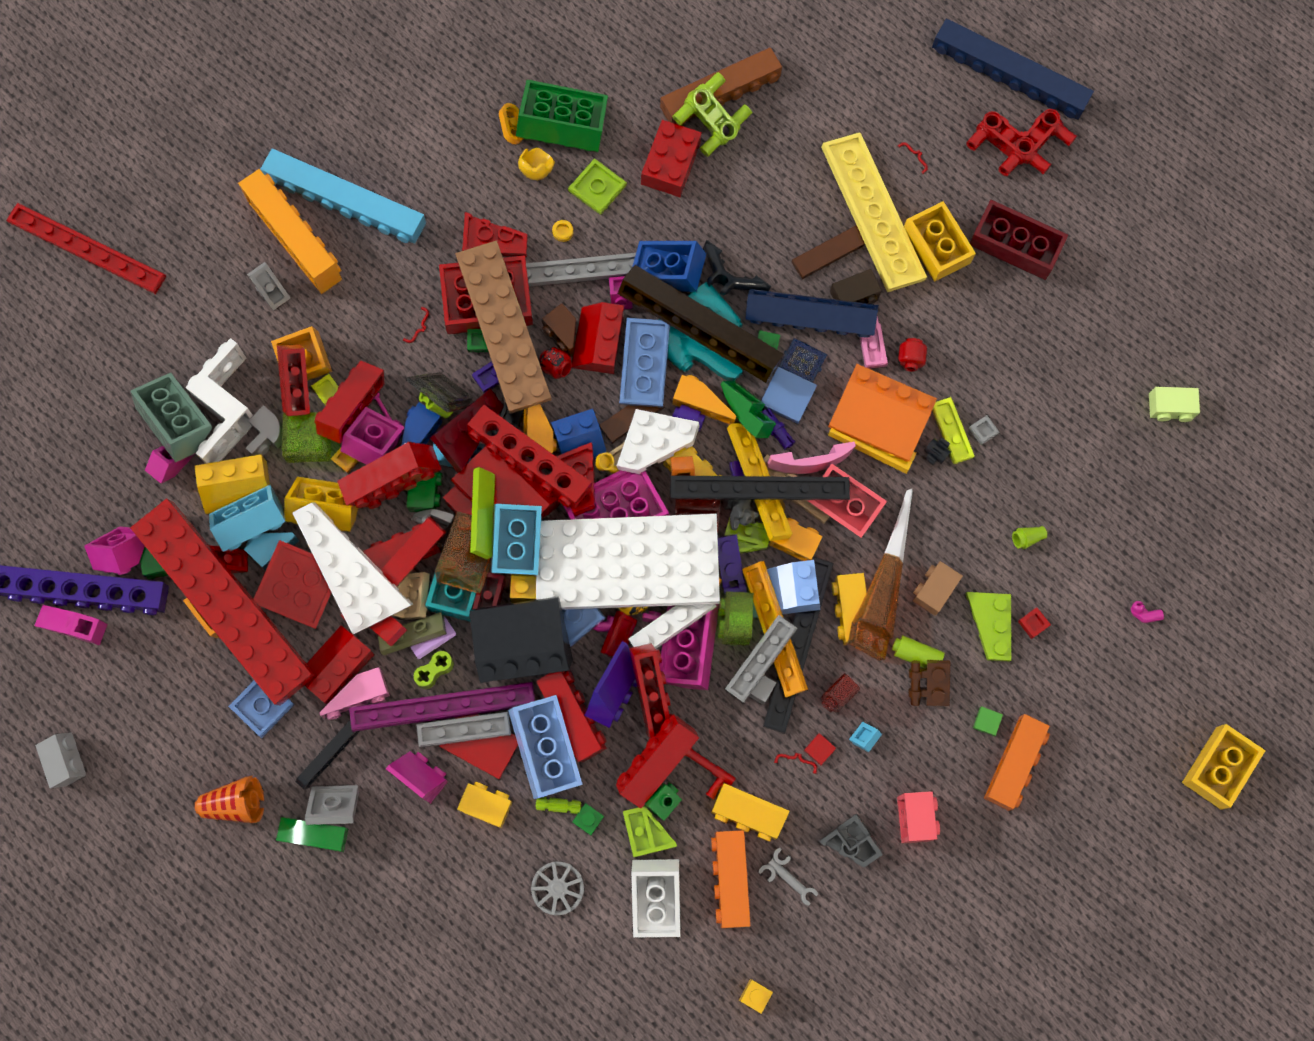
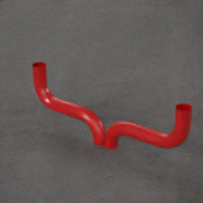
M900 143L898 145L899 148L905 145L913 154H918V160L925 167L921 171L924 174L928 170V166L921 159L922 152L920 150L914 151L908 143Z
M421 307V310L426 312L421 322L422 328L416 331L411 340L404 338V342H414L419 332H424L426 329L424 323L429 316V311L425 307Z
M795 753L794 756L778 754L774 763H778L780 757L792 760L798 757L801 762L813 765V773H817V765L812 761L802 759V754Z

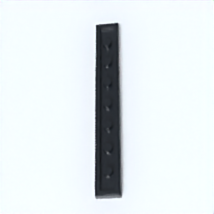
M670 476V499L850 500L849 477Z
M813 557L821 609L834 563ZM820 610L796 613L792 625L797 627V630L791 637V641L802 672ZM777 676V683L774 686L763 727L785 734L796 694L785 697L780 679Z

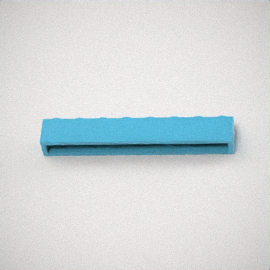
M271 149L260 168L264 175L267 173L270 175L275 185L283 186L287 192L292 194L297 192L304 199L310 202L315 200L328 210L336 209L346 218L354 217L367 227H370V225L377 227L385 235L390 233L397 236V239L401 242L415 244L426 224L424 214L275 149Z

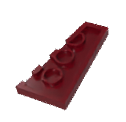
M491 388L430 437L457 473L463 470L479 445L468 435L467 424L483 405L496 414H499L504 406Z

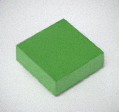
M981 706L973 729L996 736L1003 714Z

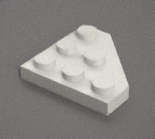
M636 409L617 463L618 470L640 474L656 462L659 464L674 456L675 452L693 446L699 430V422Z

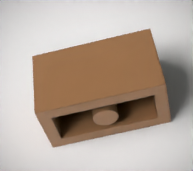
M941 561L936 566L933 564L930 566L925 574L928 579L924 584L920 582L913 592L916 595L913 602L934 616L940 612L963 577Z

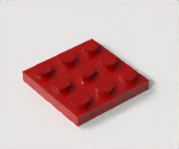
M279 540L253 599L260 607L316 629L332 592L312 553Z

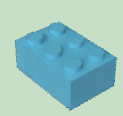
M271 485L209 514L210 530L223 552L228 549L234 550L242 542L249 539L255 540L269 529L276 530L285 522L283 506Z
M494 505L491 573L538 575L542 506Z

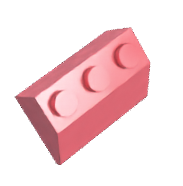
M831 464L823 477H849L850 500L807 501L862 538L887 501Z

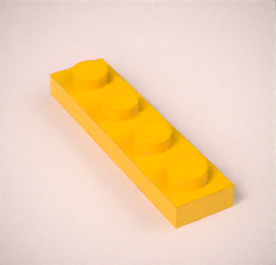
M833 428L830 429L828 436L842 443L855 442L856 446L854 449L907 474L917 454L913 452L910 461L906 462L895 457V455L883 452L872 445H867Z

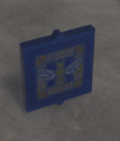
M794 338L788 350L784 351V357L779 367L813 383L818 372L822 371L821 366L828 354Z

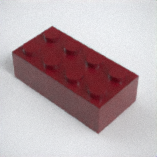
M990 200L970 240V245L1046 280L1059 257L1068 234Z

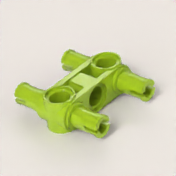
M719 72L708 82L700 84L695 90L689 92L684 101L685 104L672 116L677 124L682 125L694 113L707 127L712 136L699 148L706 157H709L720 145L723 146L729 140L734 139L741 128L740 125L752 114L751 109L744 104L737 112L730 116L716 100L713 93L726 81ZM697 93L702 96L701 104L696 102ZM725 125L729 128L727 136L723 134V127Z

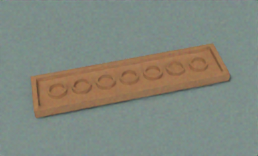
M497 240L455 253L509 413L511 414L551 401L549 389Z

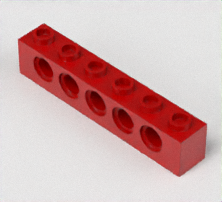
M483 405L467 424L468 435L472 440L477 443L482 442L490 453L495 456L497 454L500 455L508 466L518 468L529 481H536L545 493L554 494L563 506L567 508L570 506L575 510L591 490V481L487 406ZM490 430L498 432L495 436L486 434ZM507 443H513L516 445L512 449H507L504 447ZM524 456H531L534 458L530 462H525L522 460ZM547 468L551 470V473L543 475L540 471ZM565 481L569 483V486L561 488L558 486V483Z

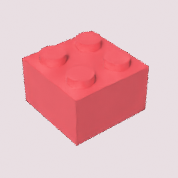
M933 791L904 793L898 796L901 843L937 840V835H940L939 821L935 820V811L938 810L937 798L933 797Z

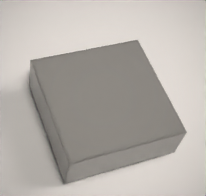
M987 415L969 427V430L980 445H983L1000 433Z

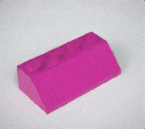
M716 604L717 607L662 645L660 670L665 674L666 684L687 689L708 690L719 604ZM676 605L668 606V607H667V611H669L671 608H673V607L676 606Z

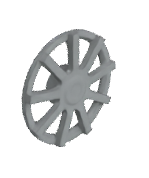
M551 862L536 872L532 881L531 892L535 904L543 912L550 915H564L573 911L579 905L584 893V884L580 873L572 865L565 862ZM556 866L567 868L561 878H558ZM552 867L553 880L549 879L542 872ZM570 870L573 871L578 879L565 882ZM538 877H542L548 883V886H536ZM577 883L580 884L579 894L568 890L569 886ZM536 891H548V894L539 901ZM566 894L577 898L571 907L565 898ZM550 897H553L552 910L542 905ZM558 899L562 900L566 910L556 911Z

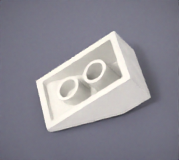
M679 859L632 860L633 937H680Z

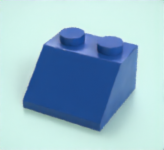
M593 409L551 422L561 454L591 442L593 444L594 460H596L600 453L607 452Z

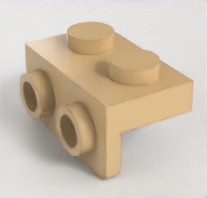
M412 573L402 581L397 588L413 605L391 616L405 620L426 618L427 608L425 604L428 597L429 573Z

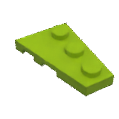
M966 592L965 595L967 601H969L971 613L976 622L987 660L1010 662L1011 594Z

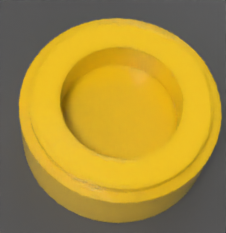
M566 220L557 221L552 227L553 237L559 242L569 241L574 233L572 224Z

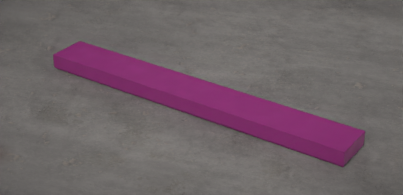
M533 682L349 707L351 730L355 732L509 710L516 706L534 702L535 695Z

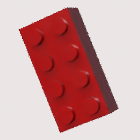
M407 442L337 482L347 506L374 509L381 506L382 501L398 497L399 492L415 488L417 486L416 483L433 478L434 474L442 469L432 445Z

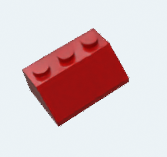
M601 302L581 308L572 368L614 374L624 317V305Z
M340 626L307 662V665L316 674V677L308 682L305 687L327 705L375 654L353 634Z

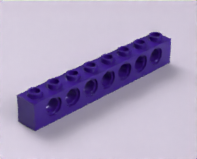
M0 565V596H6L11 601L22 602V598L30 599V602L37 604L53 601L54 605L67 606V603H75L76 607L89 609L90 605L98 606V609L112 611V607L121 608L120 611L126 613H134L135 610H143V614L157 615V612L165 613L169 586L164 582ZM10 579L9 586L3 588L4 582ZM32 581L33 585L31 589L26 591L25 587L27 583ZM55 584V589L48 593L49 586ZM74 586H78L77 592L74 595H70L71 589ZM100 588V594L93 598V591ZM123 590L122 597L115 600V594ZM145 593V599L137 602L138 595Z

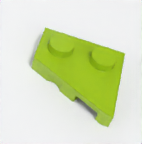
M729 517L724 536L737 535L740 554L767 549L769 538L763 523L756 522L755 524L751 523L745 526L739 524L737 530H732Z
M646 806L623 811L633 858L677 847L676 842Z

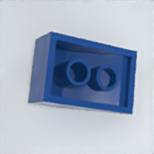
M639 241L633 266L637 265L680 292H697L706 253L697 241Z

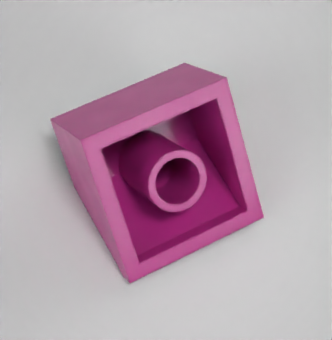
M365 407L343 435L341 452L367 465L393 451L405 427Z
M121 526L84 545L93 570L103 571L104 573L113 572L118 575L130 572L133 566L139 564L145 547L130 527Z

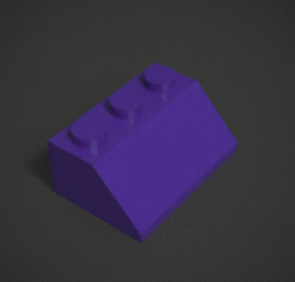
M622 641L593 691L585 714L586 717L610 728L614 720L619 721L624 711L621 708L622 704L627 705L633 694L630 691L632 686L637 688L627 643Z

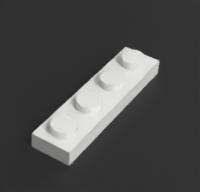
M716 604L676 605L630 637L629 641L633 647L652 643L655 649H657L717 606Z

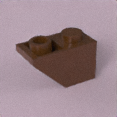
M561 303L542 318V330L549 338L553 337L557 341V347L567 352L571 357L574 354L576 318Z

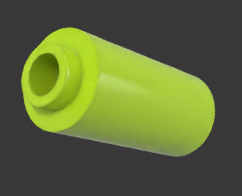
M903 635L900 639H895L891 649L895 651V657L911 663L913 660L920 661V667L927 668V660H943L945 652Z

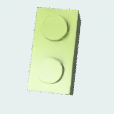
M1155 387L1149 393L1150 418H1157L1158 421H1169L1171 419H1179L1180 422L1192 421L1200 413L1199 388Z

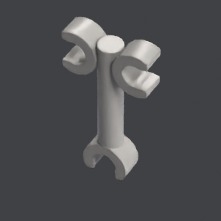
M776 849L773 853V858L767 865L761 866L758 873L761 874L765 869H768L771 872V876L767 880L768 882L773 881L777 873L800 894L802 903L809 906L811 903L806 900V893L811 892L814 896H817L818 892L813 888H806L782 866L787 864L791 857L787 856L785 860H779L778 853L782 849Z

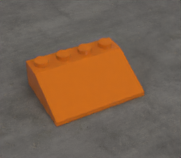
M856 364L828 427L909 462L937 398Z

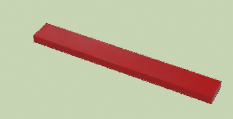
M19 203L16 204L6 220L8 223L155 295L166 279L165 274Z

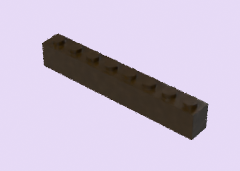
M634 265L622 280L617 294L766 383L778 366L783 356L782 352L637 265Z

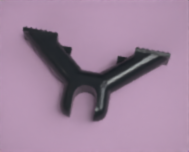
M706 240L703 250L706 252L713 272L707 279L709 287L714 283L722 284L724 286L720 292L722 296L727 295L732 289L750 291V289L770 290L771 285L757 275L752 279L746 276L736 277L727 272L723 265L725 261L720 257L722 250Z

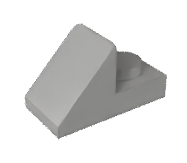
M265 262L247 274L255 285L256 290L272 310H275L290 299L286 290Z

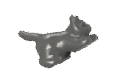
M723 500L724 510L730 509L732 511L730 513V526L732 530H737L739 524L745 526L756 523L754 519L759 517V514L751 510V500Z

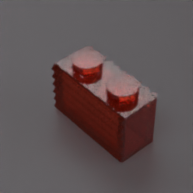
M844 673L820 697L823 700L822 705L829 712H839L860 691V687Z

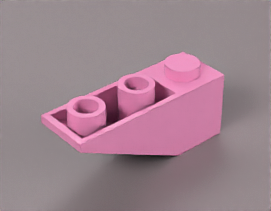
M378 667L357 674L319 712L320 716L333 720L341 717V713L348 711L349 707L363 706L371 702L372 704L385 702V698L390 695L382 670Z

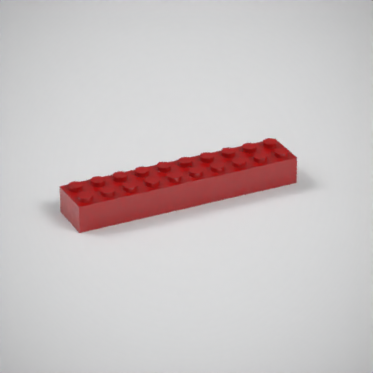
M166 498L130 527L274 705L281 706L316 677V674L174 502Z

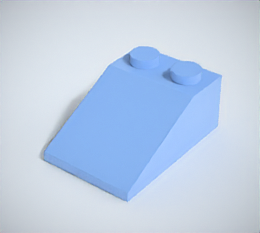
M814 560L792 562L767 569L782 614L820 610ZM751 597L752 610H753V618H758V615H757V612H756V609H755V606H754V603H753V600H752V597Z

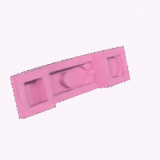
M855 442L833 445L827 455L797 460L793 459L792 452L770 455L767 468L789 474L819 472L828 469L831 464L837 465L852 453L856 445Z

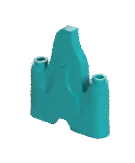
M707 282L698 287L697 292H692L688 295V297L738 327H742L741 319L713 285L709 287ZM670 326L667 358L680 371L683 370L685 373L690 370L694 365L692 360H695L727 381H735L742 375L743 370Z

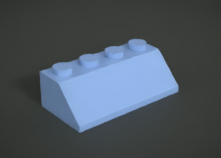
M557 695L509 709V715L533 798H541L583 785Z

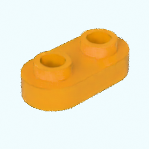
M506 103L499 110L503 136L509 143L519 144L524 139L516 136L520 110L516 105Z

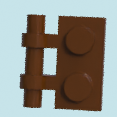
M918 660L911 661V669H909L911 688L908 689L911 705L919 706L920 698L927 697V706H950V660H927V668H920V661ZM921 678H927V687H920Z

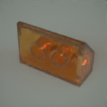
M457 511L435 569L436 580L443 584L480 594L491 566V558L485 559L470 553L472 515Z

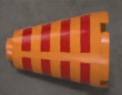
M246 776L200 795L195 802V811L201 818L257 823L261 820L264 813V808H260L259 800L264 801L262 786L256 777Z

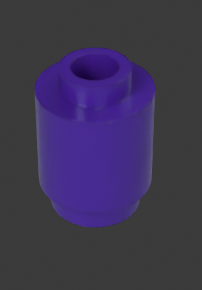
M681 405L680 408H675L672 417L699 422L698 432H700L706 416L701 414V411Z

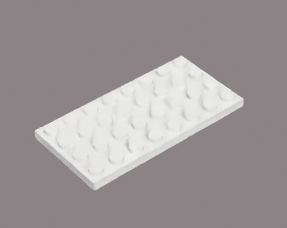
M717 514L541 521L538 575H536V600L559 596L562 610L720 604Z

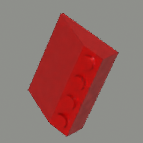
M525 255L505 257L503 260L526 326L533 325ZM440 264L439 271L447 334L466 333L467 329H481L459 264Z
M507 443L504 447L507 449H512L516 445L513 443ZM486 446L465 465L462 471L451 479L472 501L473 471L478 467L495 474L494 505L542 506L541 520L560 504L558 497L552 493H545L540 488V484L534 480L529 481L522 475V471L516 467L511 468L504 462V458L498 454L496 456L487 450ZM527 456L522 458L525 462L531 461Z

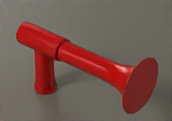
M692 748L685 755L717 777L708 792H706V795L713 800L723 783L731 786L736 779Z

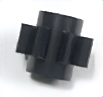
M943 437L939 441L934 438L924 450L928 454L925 459L933 465L936 461L942 464L952 452L948 449L950 443Z

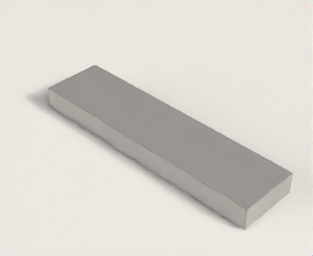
M778 615L725 689L744 703L794 635L797 627Z
M508 712L416 724L419 748L511 735Z

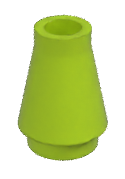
M1044 526L1018 528L1012 533L1013 543L1018 549H1026L1047 538V531Z

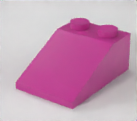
M409 751L387 766L386 770L430 804L448 783L444 779L446 773L437 766L433 769L426 764L428 759L419 752L414 755Z

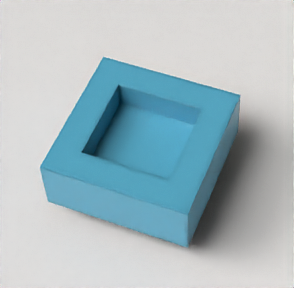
M862 722L849 740L854 745L869 752L882 734L878 729Z

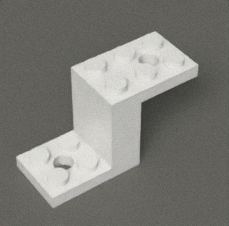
M231 338L219 347L217 354L204 363L203 369L197 375L191 377L186 386V389L198 403L223 422L218 424L209 439L204 440L198 447L196 454L205 464L222 461L252 427L248 422L253 416L249 409L221 387L246 360V356L239 345Z

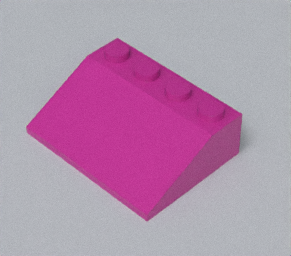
M620 470L594 483L595 509L574 517L571 507L567 508L564 506L570 520L670 516L646 471L636 474Z

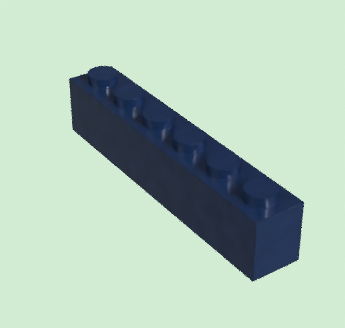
M750 289L745 319L750 320L754 324L770 322L773 326L782 327L785 324L793 325L795 329L809 327L814 328L818 332L832 330L840 335L856 333L859 337L868 338L870 335L874 336L879 305Z

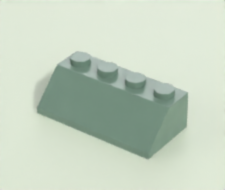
M168 373L130 391L136 410L175 463L198 451L199 445L206 439L212 429V425L172 373Z

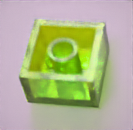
M318 412L297 416H287L283 413L282 456L287 463L331 462V440L318 435L316 432L314 420Z
M726 592L725 597L720 599L719 616H723V620H720L718 624V638H722V644L749 645L752 639L754 593Z

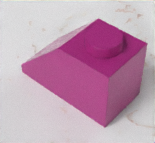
M161 446L152 451L145 471L162 484L175 477L195 454L175 463L164 446Z

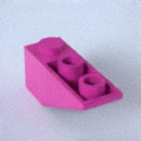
M42 605L34 626L100 645L108 624L80 613Z

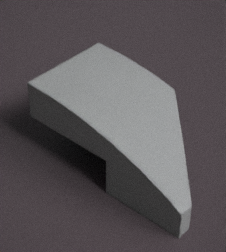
M429 509L415 513L411 520L422 524L428 517H431L433 520L448 526L455 516L444 511Z

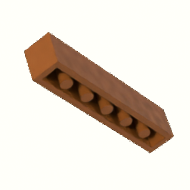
M771 47L717 71L726 80L713 93L721 106L729 100H738L749 91H757L768 82L772 84L781 77L782 66ZM717 72L662 96L660 108L667 120L677 124L672 116L685 104L684 101L689 92L695 90L700 84L708 82ZM697 93L696 102L701 104L702 96ZM693 113L688 119L695 117L696 114Z

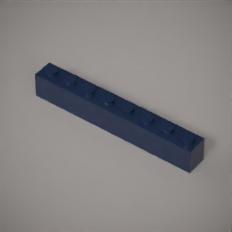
M947 18L932 45V48L939 54H946L954 58L957 63H964L972 67L974 71L984 73L990 76L992 80L1002 82L1012 90L1026 94L1032 100L1043 102L1048 108L1057 109L1068 118L1079 120L1094 92Z

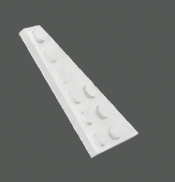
M315 502L293 512L352 634H356L413 605L409 599H406L399 592L396 585L392 584L383 575V572L359 547L357 548L349 540L350 538L334 525L333 520Z

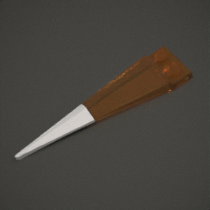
M912 489L906 491L891 538L867 594L852 621L848 644L878 661L886 659L889 639H893Z

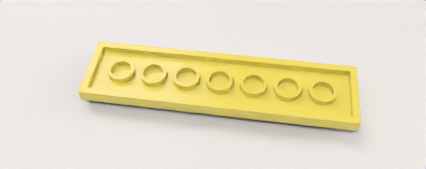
M861 133L824 142L821 148L886 291L891 292L925 281L927 278L926 273Z

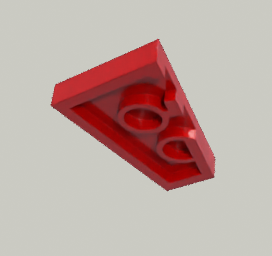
M465 212L462 251L497 240L502 256L514 257L525 255L527 257L528 235L526 233L506 226L501 227L490 223L487 219H479Z
M591 442L556 456L592 482L591 490L574 510L571 507L574 517L595 509L593 444ZM565 481L560 482L563 488L569 486V483Z

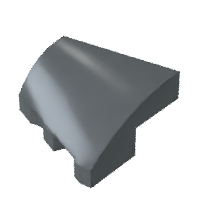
M857 813L820 839L822 845H827L839 852L840 855L854 860L855 863L862 867H866L884 853Z

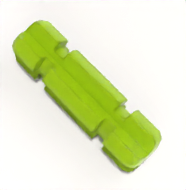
M547 797L536 799L535 807L537 810L545 811V809H548V811L562 813L570 811L572 814H578L581 810V801L579 800L569 802L568 799H546Z

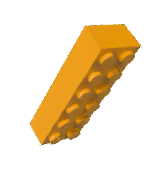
M258 169L238 183L247 202L321 294L342 280L340 276L342 270L337 264L338 261L331 252L328 253L322 240L318 236H314L313 230L306 220L302 221L293 204L289 205L287 197L281 189L277 190L274 186L275 182L268 173L264 175Z

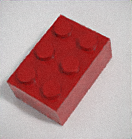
M662 120L641 173V185L681 197L701 144L702 132Z

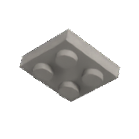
M358 785L311 787L305 814L306 825L354 823L359 795Z

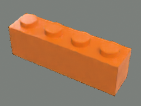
M1026 714L1019 717L984 799L1008 811L1019 807L1023 799V795H1021L1024 786H1028L1032 778V774H1030L1031 768L1036 766L1040 760L1041 754L1038 752L1041 745L1044 746L1049 739L1050 733L1047 732L1050 727L1049 725Z
M744 830L715 832V837H711L712 852L716 851L717 861H712L713 875H718V885H714V897L719 899L720 909H715L716 924L720 923L721 928L750 927Z

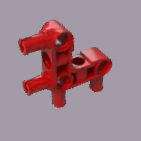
M1054 109L1045 110L1035 119L1032 127L1024 132H1019L1009 124L1005 117L991 111L985 114L983 120L977 125L976 132L966 142V145L969 149L975 151L986 139L1007 155L1008 158L998 169L1004 176H1008L1017 165L1023 163L1030 164L1044 175L1052 164L1040 156L1038 150L1051 136H1056L1069 147L1077 135L1073 134L1063 125L1060 114Z

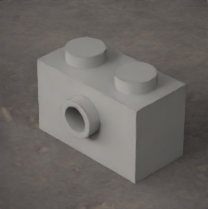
M72 733L54 734L35 745L49 788L65 787L86 776Z

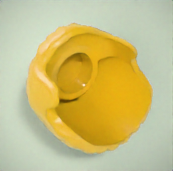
M526 148L518 161L520 171L531 180L538 181L544 179L552 171L555 161L540 148H534L530 151Z

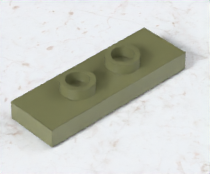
M440 612L403 625L407 631L393 646L388 645L378 636L379 648L384 656L446 635L443 614Z

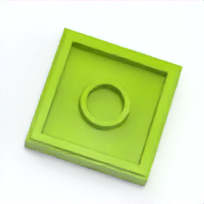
M594 158L569 186L568 191L601 215L627 186V182Z

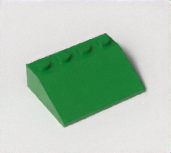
M526 80L518 115L516 136L545 143L564 145L565 147L599 152L608 95Z

